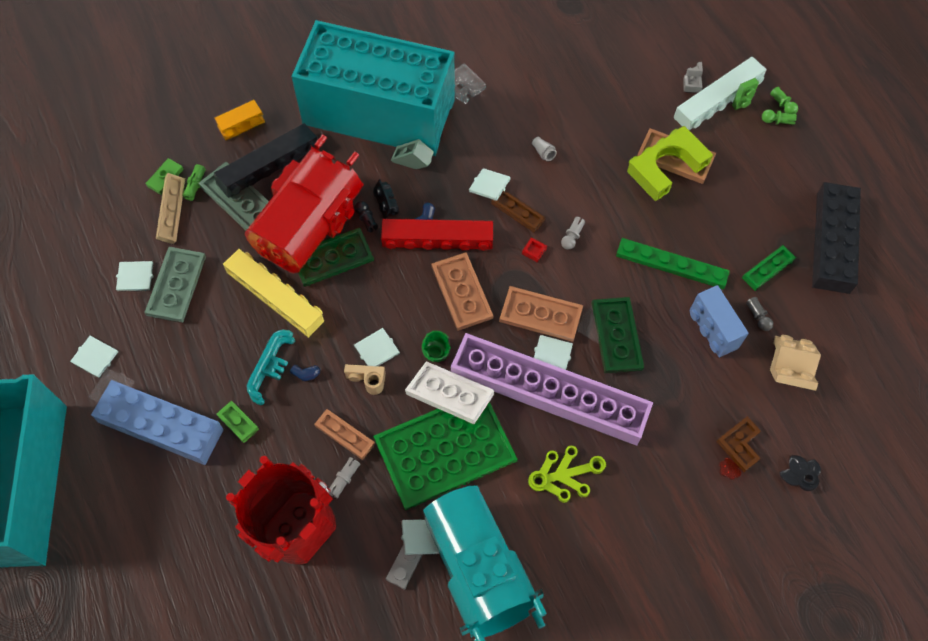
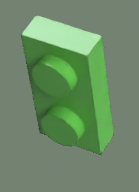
M756 78L740 84L732 103L735 110L745 108L751 104L759 84Z
M232 400L216 414L243 443L259 430Z

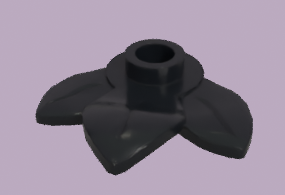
M791 455L789 459L790 469L781 471L779 473L781 478L791 486H800L804 491L816 489L819 485L818 475L821 472L819 463L815 459L806 462L801 456Z

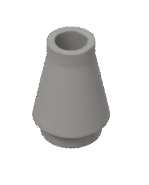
M536 137L532 141V145L542 160L551 161L556 156L557 151L552 144L540 137Z

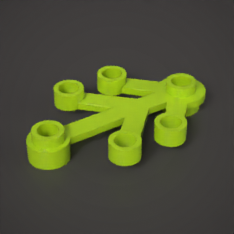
M568 446L556 472L548 474L551 465L555 464L558 460L557 452L549 451L546 454V460L540 471L531 473L528 483L533 490H547L558 496L560 502L565 503L569 501L571 496L569 490L560 489L550 482L559 481L576 490L580 497H587L590 493V487L570 477L588 472L600 474L604 471L606 462L602 457L594 456L588 464L567 469L571 460L578 453L575 446ZM568 450H573L575 454L569 455ZM554 455L556 459L550 460L548 456ZM593 464H599L600 469H595ZM536 479H541V480H542V484H540V485L536 484V483H535V480H536ZM580 488H586L587 493H581ZM566 493L568 498L563 499L560 494Z

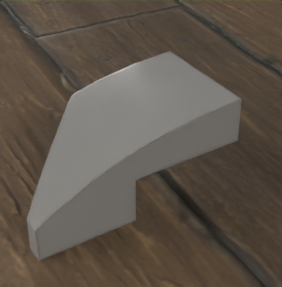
M698 62L694 68L690 67L687 69V73L684 75V92L699 93L702 91V62Z

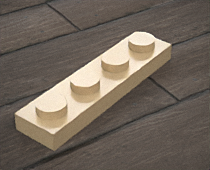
M167 173L165 176L156 239L174 244L177 240L185 178Z

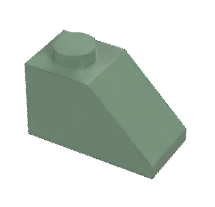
M418 139L397 146L391 161L417 170L427 167L431 163L434 152Z

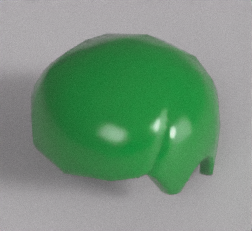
M434 330L427 333L422 342L424 357L431 362H441L447 359L451 350L448 335L442 331Z

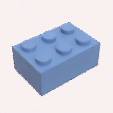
M714 286L697 294L689 311L691 318L698 323L701 334L708 339L711 350L720 358L739 349L749 333L719 286Z

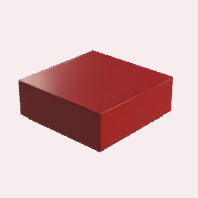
M531 237L522 250V254L538 263L546 251L547 245Z

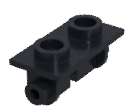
M379 179L373 189V194L378 201L380 212H382L384 219H386L389 214L397 215L399 207L396 199H389L394 197L390 184L387 182L382 183L381 179Z

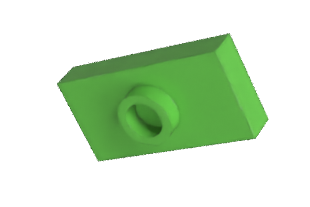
M168 158L145 184L148 188L161 195L166 174L170 173L178 176L184 169L181 165Z

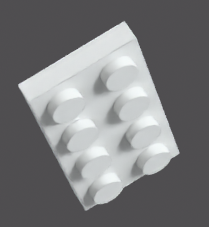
M427 361L405 389L406 395L472 424H475L494 395L493 389Z

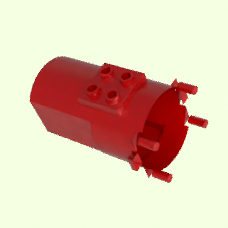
M321 135L314 144L315 148L311 146V150L300 163L292 160L289 165L285 166L280 177L272 183L271 189L274 196L245 231L247 241L262 257L291 273H298L326 235L334 238L337 233L342 231L346 220L350 219L354 214L353 200L364 185L353 168L351 171L349 168L357 160L359 154L353 152L346 161L347 165L338 160L335 164L332 163V159L335 160L333 155L324 150L322 152L318 150L327 140L325 135Z
M261 456L260 462L262 466L257 470V474L255 475L248 470L238 481L244 487L243 490L240 489L236 495L233 493L226 495V499L235 507L236 517L239 522L235 528L240 531L237 536L252 548L256 545L257 547L254 551L268 562L274 560L278 563L282 560L290 564H306L336 530L335 515L329 506V503L333 500L329 494L331 490L318 477L314 480L315 477L311 474V471L303 464L299 466L294 462L290 465L274 464L267 456Z

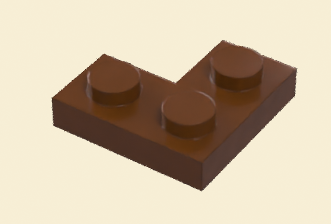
M748 416L716 441L743 472L747 471L761 459L747 444L761 432Z

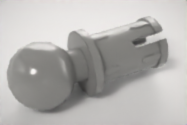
M580 217L574 218L570 229L566 230L567 236H564L561 240L564 249L574 248L576 244L575 239H579V233L585 225L584 219L578 225Z

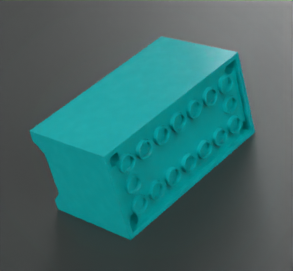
M315 20L291 76L302 124L305 123L307 126L394 147L420 139L434 152L432 156L437 154L449 111L453 108L455 102L454 51Z
M34 374L22 375L17 379H0V567L46 566L67 406Z

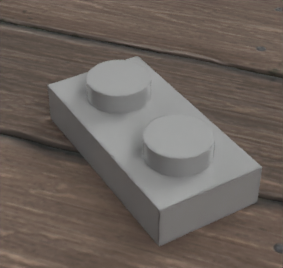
M403 544L386 580L405 590L423 554L405 555Z

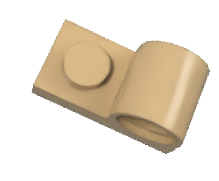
M345 364L344 372L346 379L354 382L364 380L367 392L372 395H377L383 391L386 377L385 367ZM372 380L379 381L376 385L369 384Z

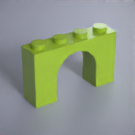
M685 126L673 130L668 137L661 138L656 145L646 148L638 157L634 156L629 161L627 172L654 201L669 193L672 182L658 168L656 164L657 159L667 155L679 157L695 173H698L710 164L713 154Z

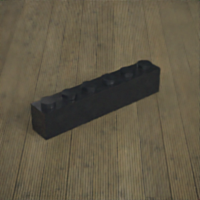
M303 123L214 172L216 185L228 198L237 195L245 188L253 186L263 178L269 177L275 171L283 169L292 160L297 161L311 150V146L315 148L314 144L317 142V136Z

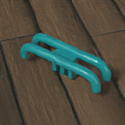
M278 330L271 336L248 380L247 392L252 401L258 405H263L265 402L262 394L258 392L265 376L280 380L281 375L275 373V371L283 373L285 369L278 365L286 367L288 364L286 360L275 356L282 344L295 343V338L292 337L293 333L290 330Z

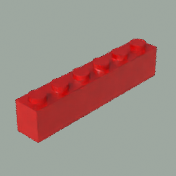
M382 219V247L389 249L396 247L406 249L424 248L427 250L433 248H442L444 250L479 249L485 251L493 249V221Z

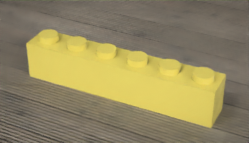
M238 249L223 263L226 272L308 338L324 322L323 312L315 305L311 306L303 295H297L289 284H283L281 279L275 273H269L261 262L256 263L248 252L244 253Z

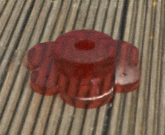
M725 458L719 463L722 476L728 477L730 480L741 476V471L738 469L739 466L730 458Z

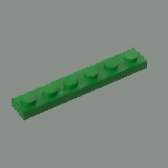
M625 238L621 239L616 257L711 286L718 285L720 289L725 288L730 271Z

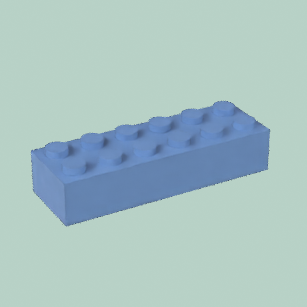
M113 380L108 384L91 414L100 424L203 465H206L224 430L218 421Z

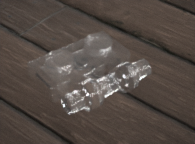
M465 63L455 69V97L459 101L466 104L469 101V98L466 96L467 94L475 97L486 89V84ZM460 84L463 88L459 89L456 85Z

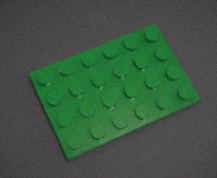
M490 402L475 424L443 410L436 409L373 436L405 511L517 462V457Z

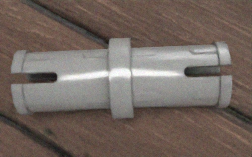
M349 457L341 472H337V478L329 488L331 490L329 494L331 496L334 495V498L338 499L345 486L352 481L351 477L360 466L357 460L353 461V458Z

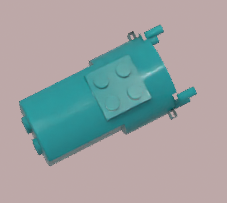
M468 486L454 490L429 504L423 510L425 521L451 578L448 582V588L465 624L460 627L462 636L470 633L471 638L475 637L474 641H485V637L506 630L530 615L528 611L533 608L536 611L531 614L538 628L544 627L545 623L542 617L547 613L540 601L544 593L542 589L535 592L516 552L508 549L478 486Z

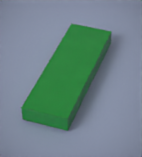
M782 245L745 273L742 279L756 291L791 264L796 257Z

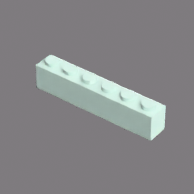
M750 57L678 106L674 119L688 130L693 127L697 128L703 120L710 119L715 112L723 110L728 103L734 101L741 83L756 78L760 84L764 80V74L767 69L756 59Z

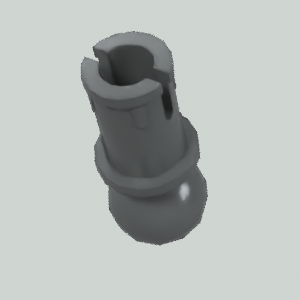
M757 297L749 299L746 304L754 315L753 319L759 320L758 327L765 332L771 330L774 323L770 317L765 316L768 313L767 310L763 309Z

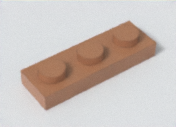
M328 409L325 410L314 424L316 428L361 460L367 456L375 445L374 441Z

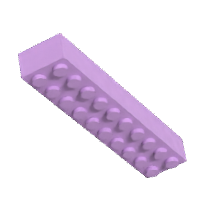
M465 333L451 365V372L491 388L496 393L634 445H638L653 405V402L467 333Z

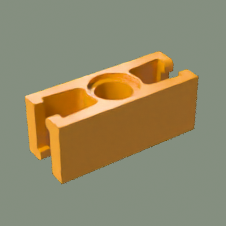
M255 100L215 117L218 129L225 140L265 122L262 117V111Z

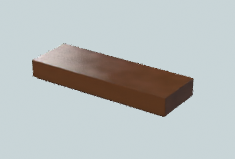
M503 191L497 201L491 200L492 205L533 233L545 221L544 216L507 191Z

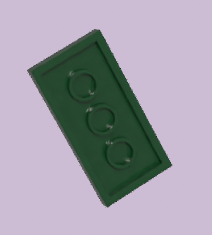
M357 228L322 241L298 274L303 286L306 287L372 262L374 258L361 229Z
M630 297L592 300L591 304L604 373L643 370L644 364Z

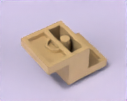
M788 335L775 336L773 344L776 350L770 371L776 382L816 391L818 382L815 379V374L821 354L815 345L812 344V341L806 339L797 341Z

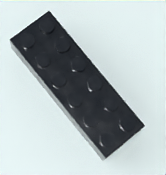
M824 182L817 193L812 288L850 294L858 284L861 188Z

